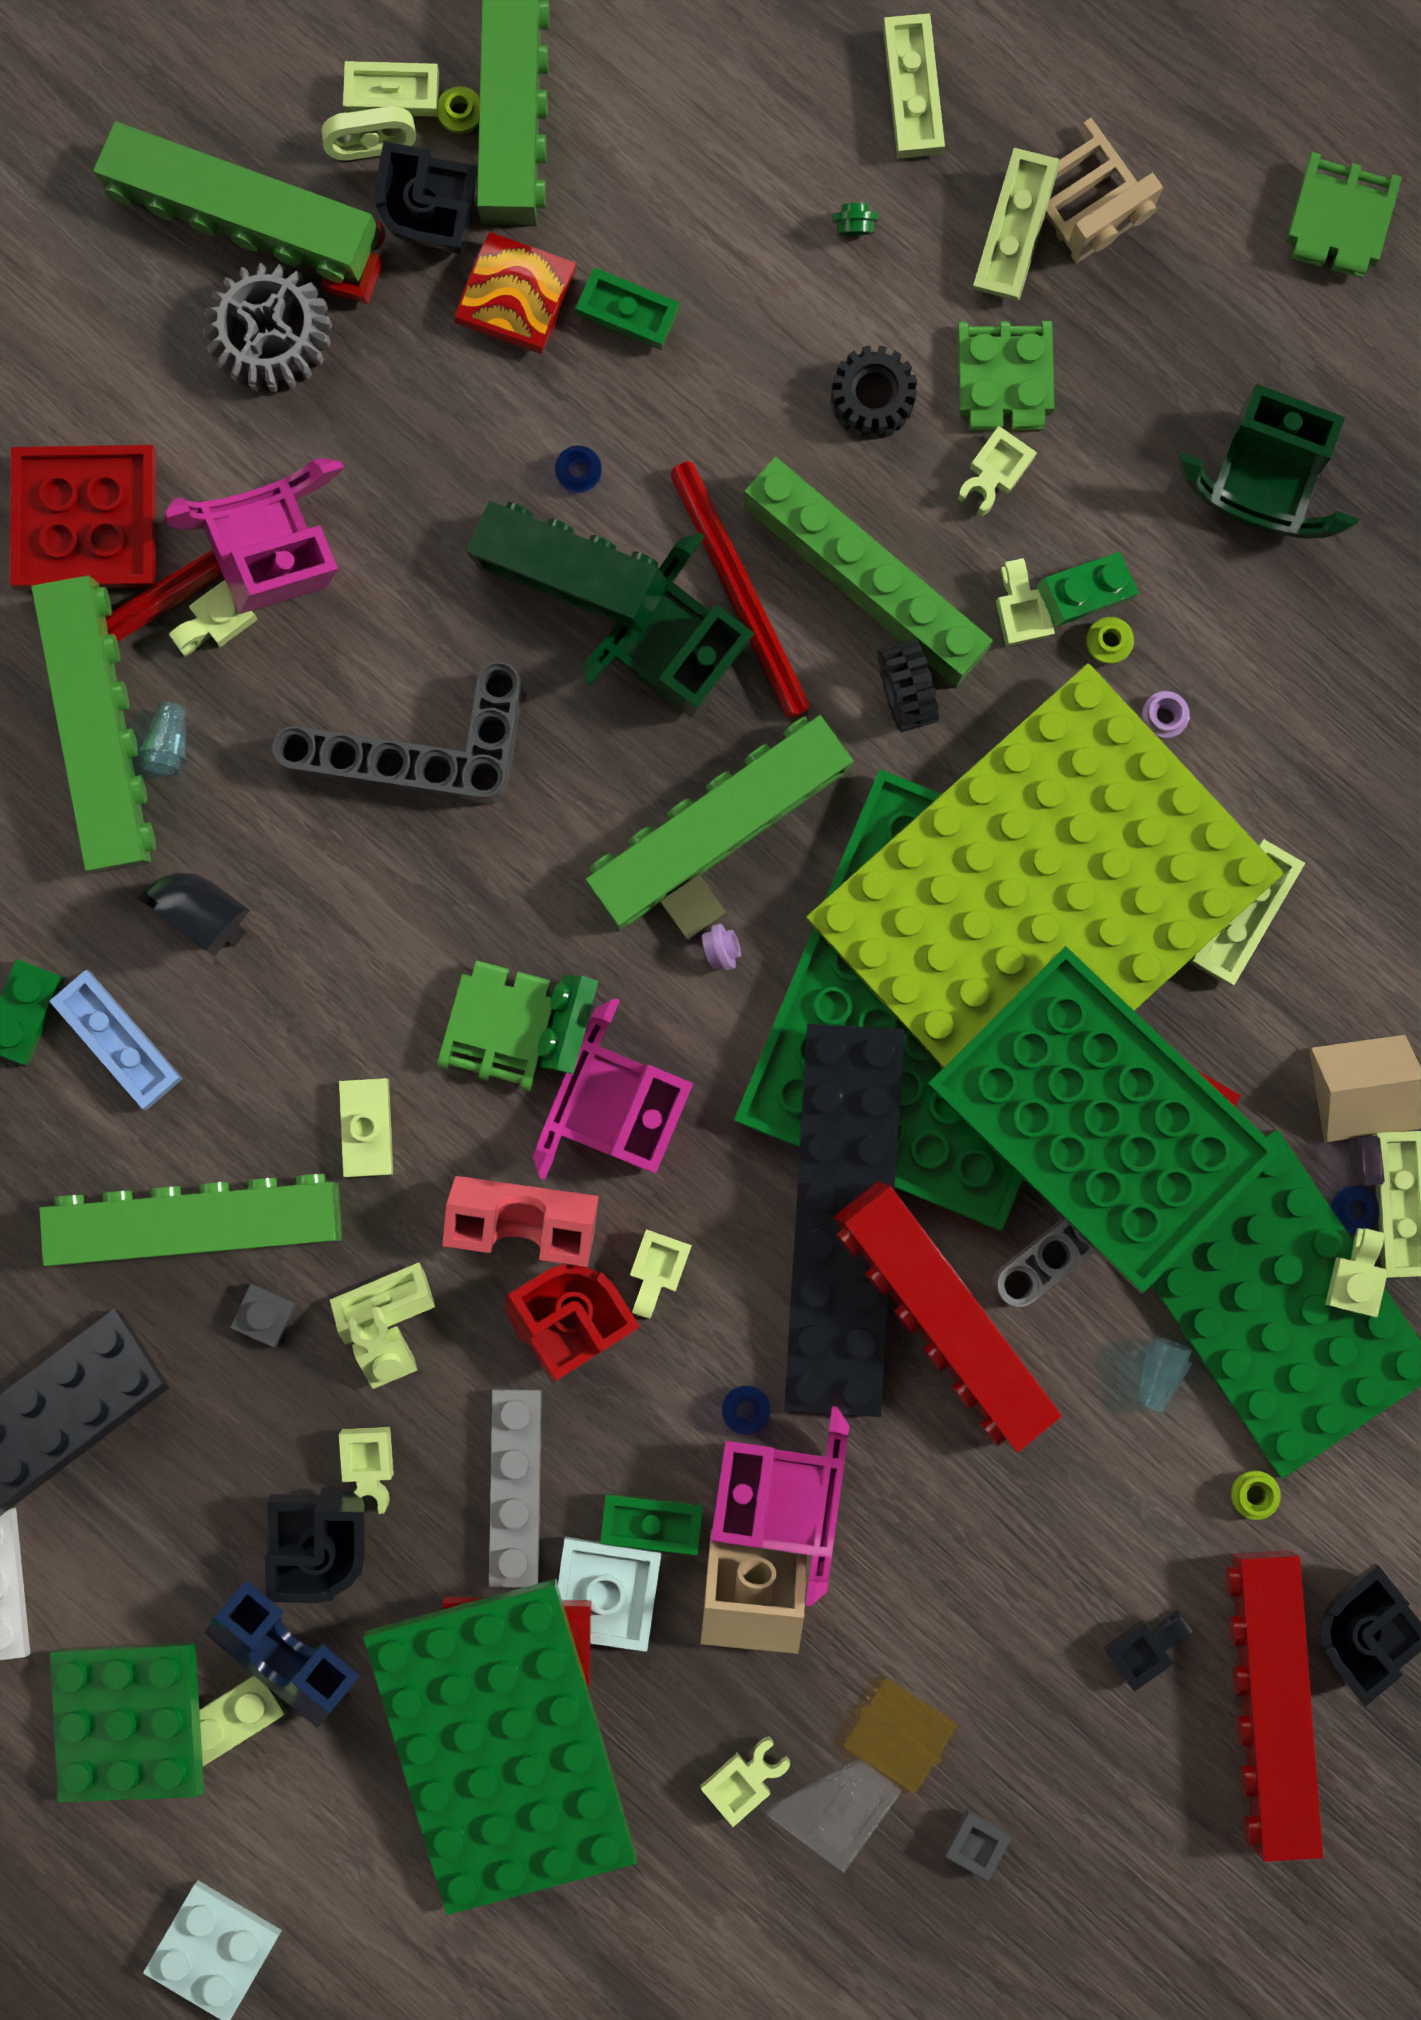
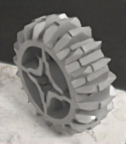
M259 263L257 267V275L250 276L246 268L241 267L239 273L242 280L235 283L232 279L225 277L223 283L227 289L226 294L212 291L211 298L217 307L205 308L204 315L211 324L204 326L203 333L207 340L212 341L208 344L207 349L212 358H219L217 366L222 373L232 371L231 378L238 385L248 379L251 390L257 392L262 386L263 381H266L269 390L276 393L279 387L278 381L285 379L286 384L294 389L296 386L294 375L300 372L303 377L310 379L312 372L308 363L322 365L324 358L318 349L330 348L331 341L329 336L324 333L332 328L330 318L324 315L328 310L324 299L316 298L318 290L313 283L310 282L304 285L303 276L297 270L287 278L285 267L280 264L274 269L272 275L268 273L266 266L262 263ZM269 298L266 302L262 304H252L258 300ZM294 305L304 314V326L300 337L294 335L291 327L288 326L291 319L289 312ZM236 319L240 320L244 328L248 330L244 337L246 345L241 352L233 346L232 331ZM270 323H275L277 330L273 329L271 332H268L266 329L265 333H261L258 326L262 328L266 324L270 328ZM273 352H285L277 357L266 359Z

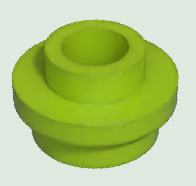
M461 86L446 90L437 102V116L441 125L446 130L460 135L470 133L477 128L480 119V97L470 88ZM456 104H466L468 106L467 110L460 114L454 113L451 110Z
M1104 617L1097 620L1090 627L1086 636V646L1090 655L1096 661L1107 665L1122 662L1131 653L1134 645V635L1131 628L1126 622L1116 617ZM1108 632L1114 633L1119 639V644L1115 647L1107 646L1103 641V634Z
M1252 1470L1241 1474L1234 1481L1231 1488V1500L1234 1508L1242 1516L1252 1520H1262L1271 1516L1279 1506L1281 1499L1280 1488L1269 1474ZM1252 1486H1259L1262 1490V1498L1259 1502L1251 1504L1247 1499V1492Z

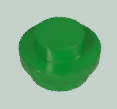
M845 203L841 205V212L832 214V223L837 224V235L842 236L874 234V223L879 221V213L869 211L868 203Z

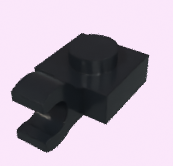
M1176 1610L1164 1618L1152 1631L1142 1619L1103 1648L1135 1692L1174 1664L1166 1651L1184 1640L1194 1631L1180 1612Z

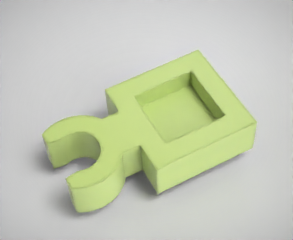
M998 426L971 463L970 469L977 473L979 477L970 478L962 485L958 500L963 502L969 493L973 491L980 492L984 496L985 501L981 504L978 514L981 516L986 515L991 510L995 501V489L998 488L1008 495L1034 460L1037 452Z
M378 1307L371 1309L374 1323L370 1326H359L354 1317L347 1320L351 1339L355 1343L352 1345L355 1359L372 1389L417 1371L414 1356L399 1328L396 1326L388 1330L384 1313Z
M390 1427L342 1429L339 1433L342 1482L356 1481L357 1487L353 1493L361 1499L365 1495L373 1496L378 1503V1514H384L389 1505L390 1497L388 1490L380 1483V1480H391L394 1475Z
M770 1736L761 1739L756 1744L753 1758L748 1763L737 1752L701 1784V1790L732 1827L770 1795V1790L763 1781L766 1778L782 1776L790 1767V1760L787 1756L774 1765L767 1764L764 1761V1753L774 1745Z

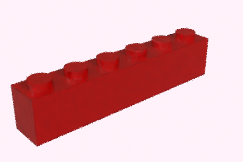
M879 1181L876 1182L833 1217L842 1229L836 1234L839 1241L853 1257L861 1254L870 1266V1269L865 1272L869 1281L883 1296L888 1292L899 1305L894 1310L897 1318L911 1334L917 1330L928 1343L922 1349L923 1352L940 1372L945 1368L949 1371L956 1381L951 1386V1389L966 1408L970 1410L975 1406L985 1420L979 1426L996 1447L1003 1443L1018 1453L1062 1417V1414L891 1186Z
M1290 1550L1231 1553L1232 1566L1225 1569V1583L1228 1596H1234L1236 1616L1229 1617V1635L1232 1646H1238L1239 1666H1233L1232 1678L1236 1696H1242L1243 1716H1237L1236 1732L1239 1745L1245 1746L1247 1765L1240 1767L1242 1793L1244 1796H1249L1250 1816H1244L1243 1820L1245 1841L1248 1847H1253V1851L1263 1862L1323 1858L1300 1556Z

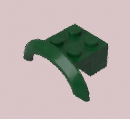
M1256 384L1241 408L1215 482L1205 473L1202 459L1184 452L1180 453L1178 467L1195 494L1219 512L1247 525L1275 534L1313 539L1326 538L1351 530L1360 520L1340 511H1336L1334 514L1326 517H1305L1319 474L1332 457L1345 417L1262 385Z
M697 533L679 539L659 567L667 585L644 634L617 624L596 650L587 657L583 663L587 685H593L613 661L616 660L689 717H693L748 645L754 634L753 631L719 605L715 604L710 611L674 583L704 538L703 534Z

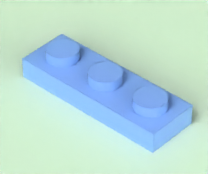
M85 970L49 1001L143 1110H148L183 1079L90 971Z

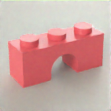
M455 1176L446 1203L442 1246L491 1253L493 1244L497 1240L505 1237H523L534 1241L540 1246L539 1260L588 1267L594 1239L599 1196Z

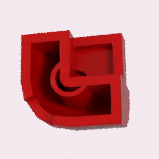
M561 1264L550 1268L508 1294L504 1301L508 1318L520 1342L528 1344L551 1383L640 1328L613 1283L602 1272L598 1273L585 1266Z

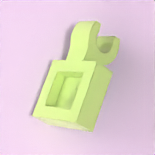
M1024 558L1005 562V567H1001V575L1008 596L999 597L996 600L1006 647L1052 637L1055 632L1051 616L1039 590H1030Z
M224 580L189 606L196 618L182 623L171 631L169 635L182 654L187 656L210 637L213 638L219 647H222L257 621V617L253 611L239 614L227 583Z
M1357 1228L1351 1260L1336 1258L1325 1305L1378 1317L1388 1270L1375 1267L1374 1265L1381 1252L1385 1233L1366 1228Z
M646 1229L630 1276L643 1280L632 1311L633 1314L651 1319L661 1288L676 1291L692 1245Z

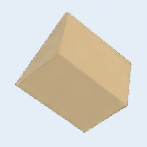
M1405 1035L1309 1048L1324 1143L1372 1136L1373 1133L1421 1129V1066Z

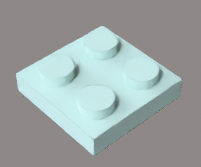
M565 1537L558 1587L562 1600H592L591 1644L647 1652L662 1551L600 1544L599 1541Z
M198 1880L143 1973L220 2020H231L282 1930Z

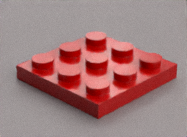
M153 445L11 447L10 586L14 590H32L31 586L88 575L99 583V587H105L106 589L151 588L156 584V449Z

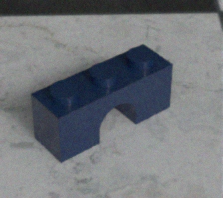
M246 1580L216 1614L204 1634L318 1728L360 1675L323 1644L318 1649H314L298 1641L289 1633L281 1621L284 1611Z

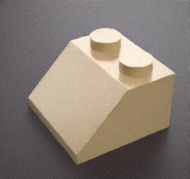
M711 1529L700 1644L798 1654L804 1621L807 1555L711 1541L713 1530Z

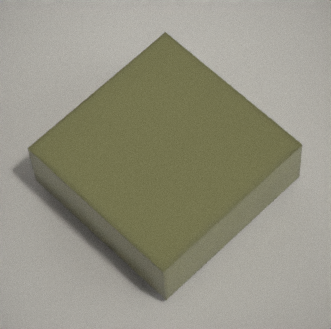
M699 874L660 901V904L687 942L727 914Z

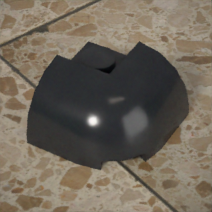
M383 141L375 184L376 208L384 225L397 238L416 247L463 255L471 229L470 217L478 178V166L432 158L430 149Z
M176 872L161 877L143 890L137 898L151 907L153 912L214 956L226 941L236 946L247 932L239 924L250 910L215 883L195 873Z
M322 1487L320 1495L270 1494L267 1502L268 1550L265 1555L266 1597L272 1602L318 1603L334 1600L337 1594L352 1586L357 1577L361 1576L365 1558L364 1500L355 1493L328 1487Z
M1372 1564L1334 1596L1322 1614L1320 1631L1322 1648L1330 1664L1365 1707L1402 1677L1403 1674L1399 1669L1421 1652V1621L1409 1608V1602L1377 1564Z

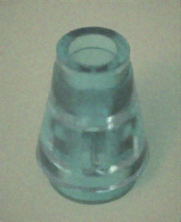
M161 702L158 704L157 712L139 751V756L142 758L141 767L144 770L161 776H177L180 773V768L186 765L185 717L187 709L171 702Z
M1155 1337L1152 1346H1146L1139 1390L1140 1395L1137 1403L1150 1410L1165 1413L1167 1405L1172 1400L1193 1364L1189 1361L1192 1350L1178 1342Z

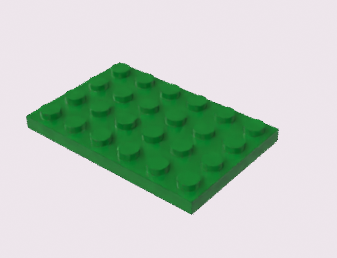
M1067 946L928 1083V1087L1140 1294H1143L1282 1152Z
M1276 1129L1265 1136L1282 1152L1151 1285V1288L1277 1477L1284 1479L1421 1386V1340L1385 1287L1378 1317L1325 1305L1336 1258L1351 1260L1354 1241L1282 1134Z
M556 1579L365 1631L363 1639L446 1915L637 1864V1853Z

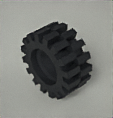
M879 345L877 352H871V346L862 347L861 354L859 355L854 350L848 354L846 362L841 361L837 367V373L834 375L831 391V403L834 404L833 413L836 418L841 417L840 425L845 430L851 426L854 428L853 435L860 438L862 432L869 433V439H877L878 433H884L885 438L893 435L894 428L897 427L900 430L905 425L907 417L910 418L917 394L916 375H911L912 366L908 360L902 363L900 361L902 354L895 350L892 356L886 354L887 347ZM868 377L881 378L890 386L892 397L881 408H868L861 404L856 396L855 390L857 385Z
M914 639L879 649L877 651V659L880 667V677L883 680L882 685L887 695V703L889 708H891V715L896 722L898 730L902 733L939 722V706L935 698L937 695L932 684V675L928 670V662L926 657L923 656V650L918 641Z

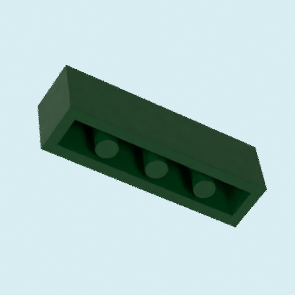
M489 501L466 549V553L478 568L644 634L667 585L656 560L636 551L631 556L616 551V546L613 543L597 535H591L589 540L574 534L572 527L557 519L549 518L547 523L532 517L531 511L514 502H507L506 506H502Z

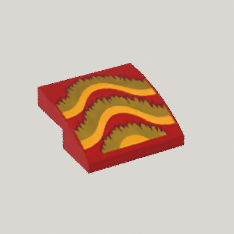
M489 232L465 286L455 314L454 323L542 354L558 322L559 308L575 277L577 263Z

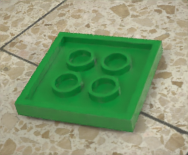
M195 1642L58 1649L50 1652L58 1803L196 1798L204 1793Z

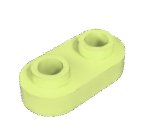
M396 106L338 113L327 119L321 129L325 152L330 157L338 160H355L381 156L383 141L412 146L416 140L412 114L406 109Z

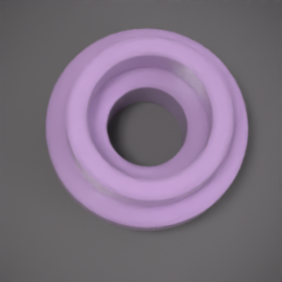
M1161 691L1153 694L1145 702L1141 712L1142 721L1160 739H1170L1178 736L1186 728L1190 717L1189 708L1185 700L1180 695L1170 691ZM1162 708L1169 710L1172 714V722L1168 724L1160 722L1157 718V710Z
M721 923L713 925L710 932L702 935L707 959L714 970L723 967L726 971L735 969V958L741 957V949L736 934L732 929L726 931Z

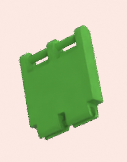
M1311 152L1285 241L1294 244L1291 259L1322 267L1327 255H1333L1334 259L1331 270L1363 278L1368 265L1375 267L1380 260L1401 176L1392 174L1390 178L1361 171V165L1351 163L1350 167L1322 160L1320 159L1321 154ZM1321 169L1346 176V180L1320 174L1316 171ZM1360 180L1385 187L1386 191L1357 184V181Z
M1000 321L999 326H968V322H958L959 416H968L969 431L996 430L998 426L1002 428L1003 415H1010L1011 430H1044L1045 415H1052L1054 411L1052 321H1041V326H1010V321Z
M476 960L472 976L462 974L437 1067L447 1069L448 1065L479 1073V1078L489 1080L490 1076L521 1084V1090L530 1092L540 1058L538 1054L539 1039L543 1031L548 1028L553 1011L550 1005L551 998L547 997L551 981L518 972L514 987L506 986L509 969ZM452 1052L482 1059L483 1062L480 1064L451 1055ZM497 1063L525 1072L524 1075L495 1068L493 1065Z

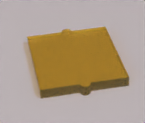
M885 1676L869 1704L860 1707L859 1712L861 1716L844 1742L843 1747L916 1794L933 1765L941 1763L942 1757L940 1754L957 1728L958 1723Z

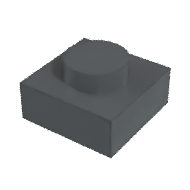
M251 1283L230 1328L271 1347H278L297 1302L255 1283Z
M966 1809L944 1851V1855L958 1865L990 1881L1012 1836L1010 1832Z

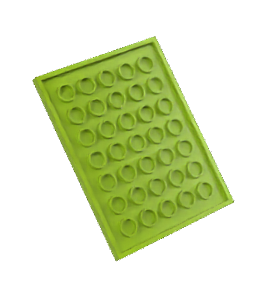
M1088 663L806 917V920L943 1069L1065 946L1135 1011L1275 883L1284 872Z

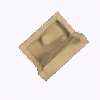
M1092 118L1086 120L1082 126L1091 140L1059 160L1060 166L1056 179L1099 150L1107 162L1049 199L1044 219L1048 218L1056 229L1055 235L1060 241L1064 240L1072 252L1071 257L1076 264L1093 252L1106 248L1120 234L1132 226H1138L1149 219L1157 210L1155 205L1163 190V186L1153 172L1139 182L1136 181ZM1112 174H1117L1123 183L1122 185L1066 222L1058 212L1059 209Z

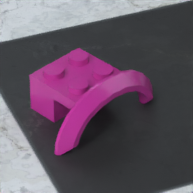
M319 458L312 460L300 470L281 480L242 494L203 502L188 501L183 497L173 499L165 512V521L170 527L181 530L204 528L239 614L327 588L338 567L321 526L307 528L296 500L330 482L342 471L344 465L337 460Z
M616 998L594 1009L586 1026L574 1074L566 1073L532 1157L540 1179L545 1180L561 1135L650 1173L656 1174L693 1083L651 1065L640 1064L599 1046L620 1000Z
M833 1406L826 1457L725 1441L711 1541L812 1555L805 1606L813 1605L828 1590L849 1433L847 1421L840 1410Z

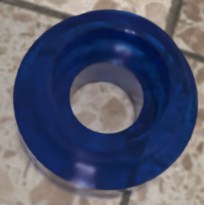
M576 445L560 453L555 463V474L559 484L564 489L573 493H584L593 489L600 481L602 465L598 455L592 449ZM576 464H582L588 470L584 476L574 477L570 473L571 468Z
M1348 1186L1339 1190L1334 1195L1330 1205L1346 1231L1351 1234H1356L1357 1228L1371 1229L1376 1224L1380 1214L1379 1202L1376 1196L1362 1186ZM1355 1200L1359 1201L1364 1209L1362 1216L1358 1219L1353 1218L1349 1213V1206Z
M749 1385L736 1387L726 1395L723 1401V1419L726 1425L736 1433L744 1435L756 1433L768 1422L770 1416L769 1401L766 1395L756 1387ZM745 1400L751 1401L755 1405V1413L748 1419L741 1418L736 1411L738 1404Z

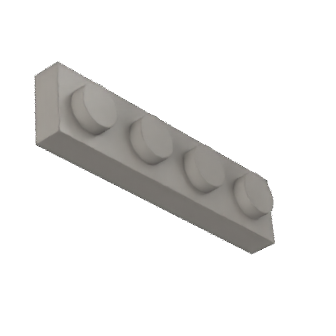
M542 1389L492 1390L489 1587H527L539 1583Z

